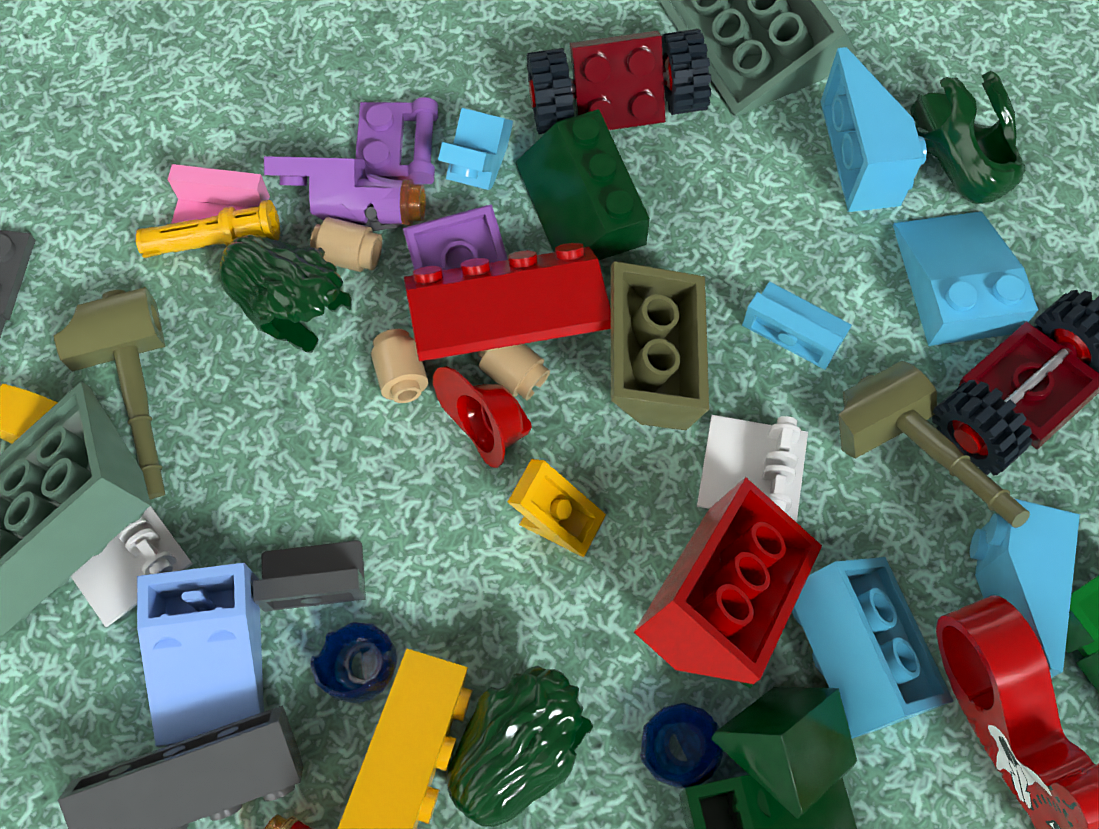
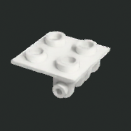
M711 415L697 507L711 508L747 477L797 522L808 432L801 431L797 427V420L789 416L778 417L777 424L768 425Z
M150 506L139 520L129 524L107 544L100 554L93 556L72 574L71 578L104 626L108 627L137 605V576L181 571L187 569L193 563Z

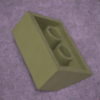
M614 261L611 265V401L641 425L686 431L709 410L705 276Z

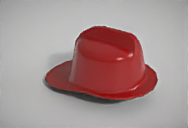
M448 366L438 367L434 372L433 386L437 399L444 411L473 441L484 462L493 468L500 467L504 462L505 450L519 439L528 435L532 428L530 420L518 401L501 384L472 386L458 371Z

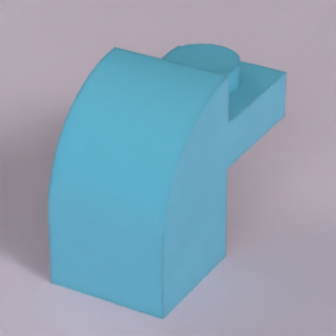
M461 108L454 144L442 142L438 160L449 163L446 179L490 190L493 187L506 153L513 121Z

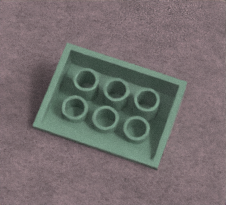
M659 0L679 31L700 29L701 33H703L704 44L707 45L708 49L707 58L710 60L708 69L709 74H711V80L736 117L825 79L829 76L838 48L847 47L855 56L858 55L846 31L823 0Z
M82 381L0 454V636H3L20 620L27 618L39 603L56 588L65 585L72 574L93 556L100 554L113 538L129 524L139 520L145 510L151 506L143 471L91 388Z

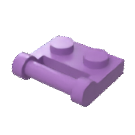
M422 97L416 99L413 103L360 102L355 159L365 160V178H367L368 173L392 180H405L407 184H432L434 182L435 167L431 164L433 121L438 119L439 107L435 100ZM404 121H416L413 162L409 165H401Z

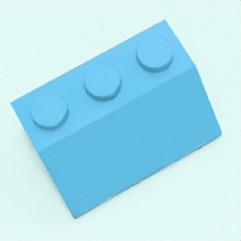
M886 557L835 561L808 576L792 613L796 621L803 627L812 647V656L816 668L825 677L829 688H839L851 739L875 732L954 702Z

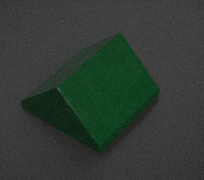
M773 687L719 728L711 738L797 820L847 774L857 762L839 688Z

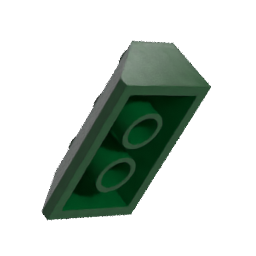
M599 109L556 122L516 161L518 171L553 252H555V248L559 245L580 243L584 247H590L598 260H602L647 245L650 218Z

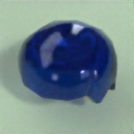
M352 622L336 630V632L332 631L326 634L325 644L319 655L311 657L310 666L315 684L338 701L360 704L373 700L388 686L397 665V654L389 635L373 623ZM360 651L363 679L357 678L352 671L353 658Z
M687 703L665 706L643 727L641 761L654 778L661 783L676 789L701 785L712 778L719 768L723 757V750L711 739L720 727L703 708ZM673 734H675L687 761L679 760L672 754L670 739Z

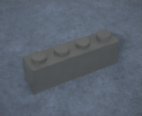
M282 705L74 779L61 794L58 802L68 829H187L189 823L208 816L212 821L227 818L238 812L242 808L243 803L263 797L264 801H272L289 794L295 789V784L301 782L303 763Z

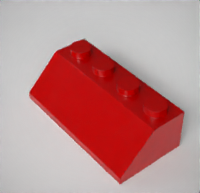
M580 243L562 244L555 248V252L540 255L530 250L518 251L508 255V260L491 263L486 258L469 259L462 262L460 268L442 270L440 266H425L415 269L411 276H404L419 361L611 329V308L599 260L590 247H584Z
M745 477L709 508L637 625L634 633L677 671L754 684L761 679L822 545Z

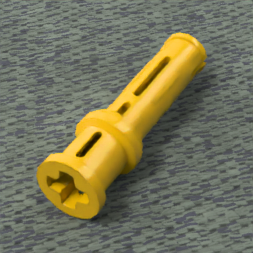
M264 200L260 202L259 206L236 210L231 206L225 207L217 216L194 219L158 227L140 228L136 231V245L139 253H143L142 257L149 258L165 253L191 250L216 244L228 246L235 238L251 234L279 240L280 222L272 201Z

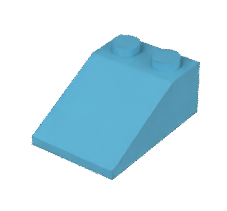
M847 47L838 48L820 102L848 212L901 206L908 190H911L913 187L914 178L920 166L926 161V142L922 136H918L913 117Z
M982 211L893 224L928 346L1011 335L1026 321L1029 322L1038 311L1024 267Z
M1015 499L1030 512L1028 520L1022 526L1014 528L999 514L994 513L990 521L982 529H976L970 545V558L977 560L975 576L983 599L991 595L1000 596L1010 602L1022 614L1041 644L1052 678L1062 673L1064 667L1080 514Z

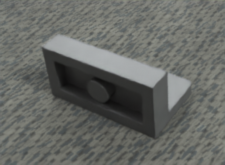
M356 540L265 551L261 555L262 580L253 581V601L264 612L366 600L363 546L360 541Z

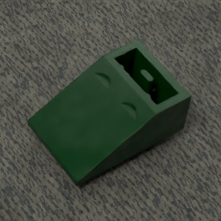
M750 775L688 787L679 793L687 829H857L843 777L798 820Z

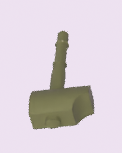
M146 287L129 292L118 289L108 291L102 295V299L77 305L69 324L62 331L53 335L60 360L72 372L115 360L122 398L129 417L128 424L131 425L138 464L143 471L149 499H154L166 494L161 474L163 467L159 465L151 427L152 417L149 416L148 396L139 354L165 347L159 311L155 299Z
M900 361L875 375L864 377L858 384L843 391L844 410L838 414L841 450L847 455L856 459L904 433L931 458L948 469L951 476H956L988 504L989 510L997 512L1012 527L1018 528L1028 520L1030 512L1010 496L1009 490H1003L973 464L968 455H964L946 436L927 421L935 415L933 410L937 406V390L918 368L908 362Z

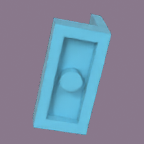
M770 281L762 294L757 292L752 299L742 326L824 370L828 367L852 326L848 322Z

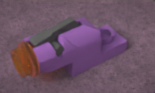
M264 156V175L279 176L280 185L307 186V177H309L310 212L322 220L326 217L368 226L373 231L399 228L402 224L411 226L414 221L424 220L426 211L424 185L414 184L412 179L392 180L368 173L367 178H365V160Z

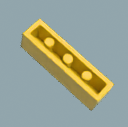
M406 648L337 829H417L419 821L427 824L430 823L440 791L431 787L437 769L444 771L448 769L457 738L448 735L454 719L464 721L473 690L464 687L468 667Z

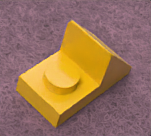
M530 460L507 501L524 516L519 524L520 526L581 557L585 556L606 516L600 508L544 460Z

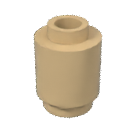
M326 217L322 224L315 225L311 234L310 247H321L325 251L323 258L326 262H330L337 267L362 272L364 269L374 270L376 268L382 250V235L373 233L372 228Z
M391 329L380 333L373 340L374 347L371 351V357L381 394L386 399L394 400L397 403L414 401L428 386L423 362L418 360L415 339L411 338L409 332L403 329Z
M525 344L478 351V356L482 358L479 363V369L496 383L506 387L514 397L519 394L526 401L534 394L532 388L534 386L541 387L550 374V370L543 365L544 359Z

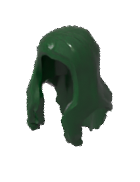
M993 71L982 75L984 83H982L983 88L999 119L993 126L974 123L977 113L976 99L957 77H946L940 80L945 94L927 93L924 96L918 94L917 100L910 109L911 116L916 122L915 126L918 136H922L926 142L927 153L938 158L941 167L957 192L973 204H984L1000 199L1023 180V174L1026 171L1025 164L1016 147L1015 111L1001 78Z
M251 234L235 238L223 252L218 272L226 294L241 307L257 330L265 332L277 340L288 341L297 349L312 353L319 340L314 332L305 328L299 321L308 322L314 317L322 316L325 306L332 312H337L341 306H345L348 310L352 309L350 294L340 291L343 285L342 278L336 273V266L324 260L325 251L321 247L299 248L266 236Z
M534 666L527 669L523 674H514L510 683L500 689L491 687L479 697L475 712L466 726L447 773L448 792L455 807L473 822L482 827H496L507 823L521 814L533 801L565 782L570 775L577 755L574 750L583 741L586 733L591 732L593 724L590 719L581 716L583 706L578 700L579 688L578 686L570 685L564 673L556 669H544L540 666Z

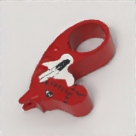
M997 595L988 596L941 616L936 624V636L943 666L952 690L977 737H979L980 743L984 746L985 751L997 770L1002 773V778L1012 793L1016 795V799L1020 802L1022 808L1028 813L1035 829H1099V763L1094 764L1081 748L1073 744L1065 736L1060 723L1048 662L1038 638L1026 619L1010 602Z

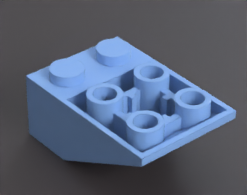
M245 563L137 576V630L155 746L157 747L169 746L264 712L260 607L253 601V581L259 580V578Z

